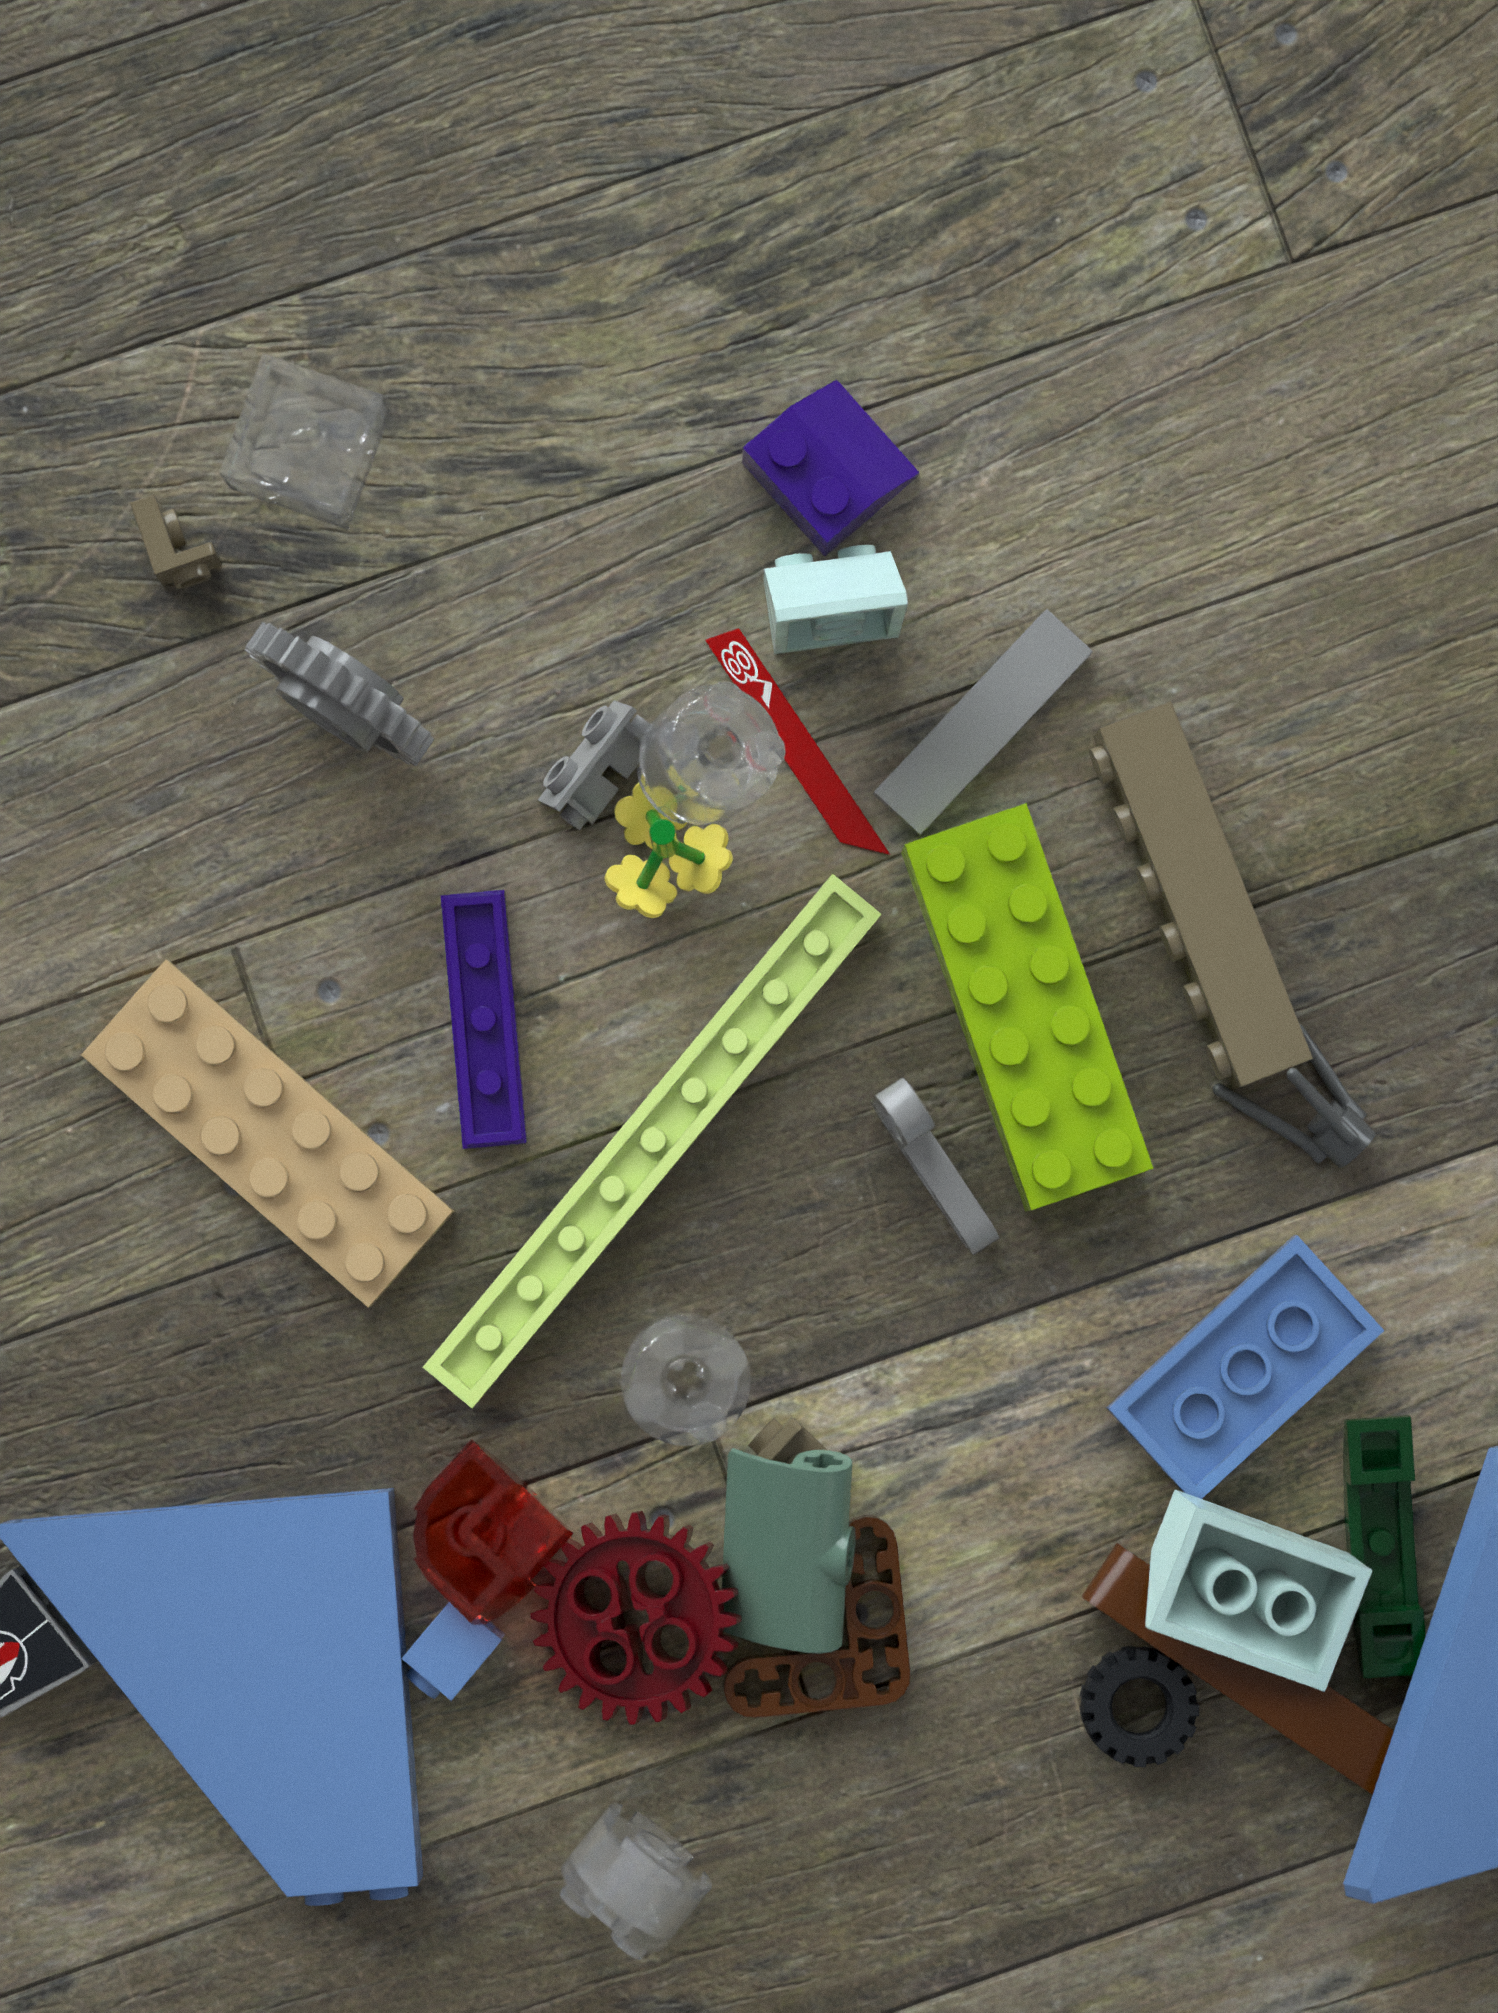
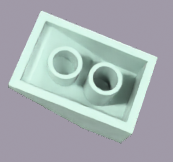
M857 545L839 550L838 559L813 562L812 554H792L775 559L776 567L764 569V586L774 654L899 637L908 602L906 590L891 551L876 553L874 545Z

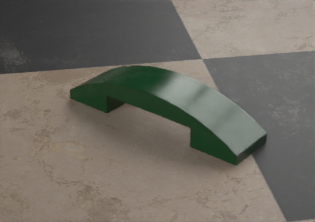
M1410 1415L1344 1419L1343 1484L1346 1548L1349 1554L1373 1570L1353 1619L1359 1666L1363 1679L1413 1675L1425 1640L1424 1610L1419 1606L1411 1494V1481H1415Z

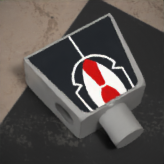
M22 1565L9 1571L0 1580V1718L80 1674L98 1661Z

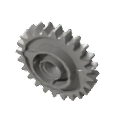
M262 622L245 646V651L250 654V658L258 662L261 668L274 675L275 679L280 682L275 691L287 703L318 726L350 746L365 753H368L371 747L375 746L379 750L383 749L395 759L399 758L408 765L411 763L417 766L434 741V738L430 736L431 733L423 728L419 721L406 714L407 711L404 708L400 707L404 698L392 685L370 668L331 643L316 636H311L306 643L298 636L296 638L282 628L278 629L271 623L266 624Z

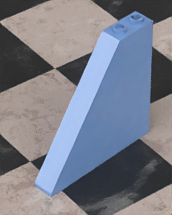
M1498 1446L1488 1449L1343 1882L1347 1897L1376 1903L1498 1867Z
M394 1488L15 1519L0 1524V1539L287 1897L304 1896L305 1905L320 1906L344 1901L343 1892L369 1890L371 1900H391L408 1896V1887L419 1885L423 1877L409 1679L406 1676L408 1666L402 1660V1657L406 1654V1639Z

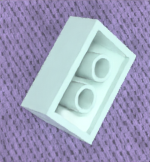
M1174 1490L1151 1549L1145 1626L1158 1633L1325 1692L1373 1570L1346 1551Z

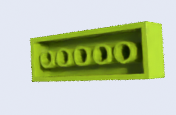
M1027 803L904 844L901 854L1025 1212L1154 1169Z

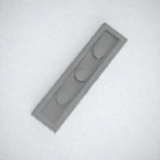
M1046 609L882 782L873 795L920 837L1088 659L1093 651Z

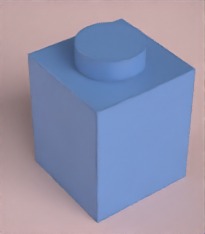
M456 1593L402 1657V1660L411 1667L406 1676L429 1697L436 1699L442 1693L452 1701L502 1641L505 1633Z

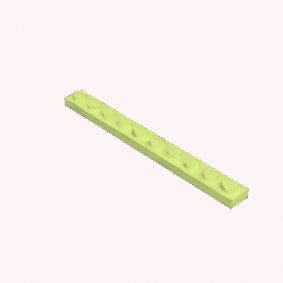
M832 874L426 1362L423 1368L469 1407L474 1408L882 914Z

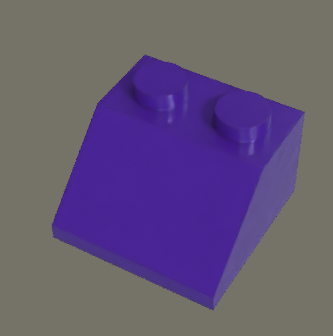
M837 379L791 405L742 449V464L825 557L920 474Z

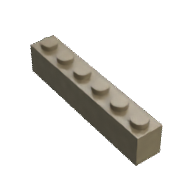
M1167 702L1100 728L1093 737L1097 747L1089 749L1094 770L1102 785L1109 782L1112 783L1120 806L1112 809L1117 828L1126 844L1135 841L1143 865L1136 867L1140 886L1149 903L1156 900L1159 902L1167 924L1159 926L1161 939L1171 961L1182 960L1190 981L1189 984L1182 986L1184 997L1195 1021L1205 1018L1214 1041L1206 1045V1051L1219 1081L1228 1078L1232 1089H1236L1312 1060L1313 1057L1172 702Z

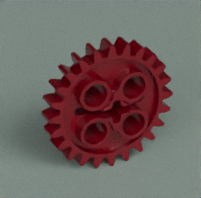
M635 1511L630 1516L628 1528L625 1529L621 1519L615 1513L605 1516V1535L591 1522L581 1527L584 1546L571 1538L565 1539L560 1543L562 1551L568 1559L567 1562L557 1559L545 1562L544 1567L556 1580L554 1583H542L535 1586L534 1592L540 1597L549 1600L548 1607L530 1613V1619L547 1623L549 1632L533 1640L534 1646L539 1647L552 1646L555 1653L542 1666L544 1671H551L562 1667L567 1673L559 1685L558 1691L560 1693L566 1692L577 1685L583 1689L578 1706L581 1710L588 1708L599 1699L603 1701V1720L609 1721L614 1718L620 1707L624 1706L629 1725H635L641 1721L644 1707L647 1706L651 1716L657 1723L667 1718V1700L680 1713H683L691 1708L688 1688L703 1698L713 1691L704 1675L705 1672L720 1677L727 1673L729 1668L716 1654L718 1651L732 1652L738 1648L739 1643L723 1634L725 1627L736 1625L742 1621L741 1615L724 1611V1602L731 1600L739 1592L737 1588L719 1587L717 1580L728 1571L729 1566L727 1563L709 1567L705 1560L714 1547L711 1541L695 1549L689 1546L694 1528L691 1525L684 1526L673 1536L669 1534V1515L663 1514L658 1516L652 1528L647 1529L643 1511ZM620 1561H626L629 1565L631 1593L628 1590L623 1575L619 1571L618 1565ZM651 1561L662 1562L671 1570L673 1585L667 1595L653 1592L646 1583L645 1571ZM590 1576L602 1578L611 1590V1601L605 1610L593 1608L585 1598L584 1587ZM633 1607L638 1611L646 1610L649 1615V1621L642 1624L640 1629L637 1624L626 1625L624 1620V1613ZM666 1625H676L686 1633L689 1639V1649L684 1658L670 1656L663 1649L661 1633ZM605 1640L618 1642L624 1648L627 1654V1664L622 1673H614L603 1666L600 1660V1648ZM642 1643H644L649 1659L653 1662L654 1671L652 1674L646 1673L643 1669Z

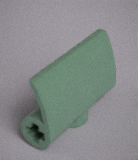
M735 1448L730 1450L727 1466L723 1564L727 1563L729 1569L722 1576V1588L738 1589L739 1594L724 1602V1611L741 1615L742 1621L736 1625L725 1627L724 1632L755 1643L804 1653H829L842 1646L845 1587L851 1578L856 1545L855 1527L849 1526L852 1459L847 1455L830 1450H811L799 1453L792 1463L788 1464L755 1456Z

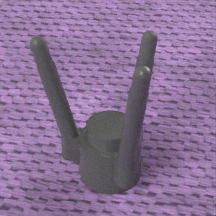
M1300 1025L1313 1057L1310 1062L1336 1100L1328 1103L1296 1068H1290L1287 1071V1078L1318 1112L1307 1127L1314 1134L1312 1138L1223 1084L1218 1083L1213 1086V1093L1302 1148L1317 1164L1328 1157L1338 1168L1346 1166L1369 1145L1376 1133L1363 1120L1367 1115L1366 1112L1350 1097L1324 1055L1302 1025Z

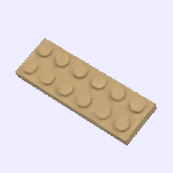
M167 959L81 1054L368 1308L377 1301L455 1212Z

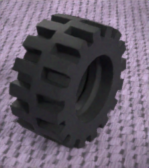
M1146 1646L1121 1647L1119 1651L1114 1653L1110 1651L1102 1656V1660L1096 1666L1093 1665L1088 1671V1678L1080 1691L1081 1707L1079 1708L1081 1719L1092 1741L1103 1753L1110 1756L1113 1760L1122 1764H1132L1134 1767H1146V1764L1152 1763L1159 1765L1167 1762V1758L1172 1754L1176 1753L1178 1755L1185 1748L1184 1743L1188 1737H1193L1196 1730V1716H1199L1197 1692L1187 1672L1164 1653ZM1141 1678L1152 1681L1160 1687L1165 1697L1166 1708L1164 1717L1156 1727L1147 1732L1134 1733L1126 1731L1117 1724L1113 1717L1112 1702L1120 1686L1129 1680Z

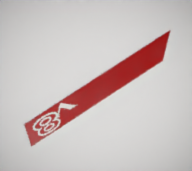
M737 628L706 639V643L839 842L890 855L741 630Z

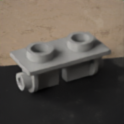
M615 700L609 707L602 706L586 722L582 730V736L585 739L570 758L568 756L562 757L549 770L543 782V786L546 789L538 801L559 812L566 805L560 816L579 831L586 822L593 825L597 817L619 790L602 776V773L610 766L619 775L627 779L654 745L650 739L657 730L638 715L630 723V719L637 712L632 706Z

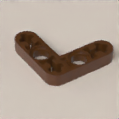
M872 1515L858 1516L849 1521V1526L855 1527L856 1540L860 1539V1528L872 1527L875 1537L886 1539V1548L879 1549L875 1553L877 1573L883 1572L886 1569L891 1571L890 1582L869 1579L852 1585L850 1578L848 1585H846L845 1615L849 1646L840 1647L829 1653L815 1654L793 1651L754 1655L737 1660L730 1666L724 1682V1693L727 1703L735 1712L744 1717L759 1718L885 1705L895 1702L904 1695L910 1682V1664L898 1545L894 1531L886 1521ZM855 1551L852 1572L865 1574L862 1555L860 1552ZM870 1591H880L886 1594L893 1604V1613L889 1621L883 1626L876 1628L862 1624L856 1615V1604L859 1598ZM896 1633L898 1644L896 1646L884 1644V1651L888 1666L893 1668L899 1667V1677L889 1679L888 1690L876 1691L873 1681L863 1680L862 1678L863 1671L873 1668L872 1646L869 1645L859 1650L857 1639L858 1637L879 1640ZM813 1662H822L830 1666L836 1677L833 1690L827 1696L819 1699L810 1698L805 1695L798 1685V1676L801 1670L807 1664ZM790 1664L788 1686L794 1701L779 1702L781 1689L761 1692V1702L757 1704H748L746 1694L735 1693L734 1684L744 1681L746 1670H758L760 1680L780 1679L776 1666Z

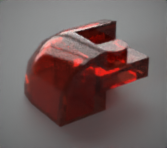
M471 1439L426 1488L414 1508L417 1510L413 1532L417 1557L414 1558V1561L426 1579L471 1624L483 1625L504 1615L537 1586L532 1579L574 1533L536 1497L537 1494L487 1449Z

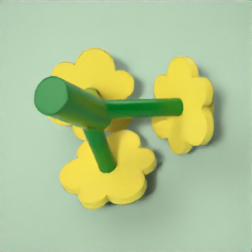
M638 782L633 787V796L623 797L617 802L614 815L618 823L625 827L624 836L628 843L640 845L645 841L647 846L653 850L648 860L644 862L635 855H626L620 865L609 867L605 874V883L612 891L617 893L616 902L620 907L627 910L636 909L646 917L657 918L664 913L666 903L673 902L677 896L675 886L668 882L670 871L662 863L664 858H669L670 868L674 872L679 873L677 885L680 889L684 891L696 889L701 893L709 894L719 887L722 880V872L727 870L732 864L733 855L730 850L726 849L728 844L726 829L717 824H711L704 830L698 826H692L684 835V843L678 841L676 830L682 829L688 820L686 812L680 808L682 794L679 788L667 782L661 783L655 788L650 782Z

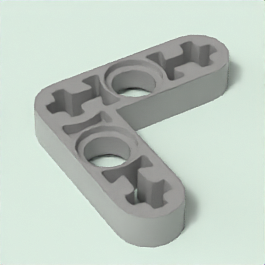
M902 1077L875 1095L870 1101L875 1112L968 1251L974 1256L998 1240L1000 1237L993 1224L930 1130L935 1128V1124L908 1082Z

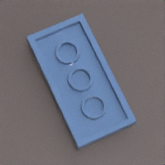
M1293 1235L1106 1408L1182 1492L1202 1499L1385 1330L1299 1236Z

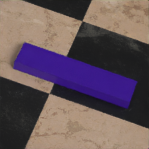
M494 890L441 895L463 1149L527 1144L505 891Z

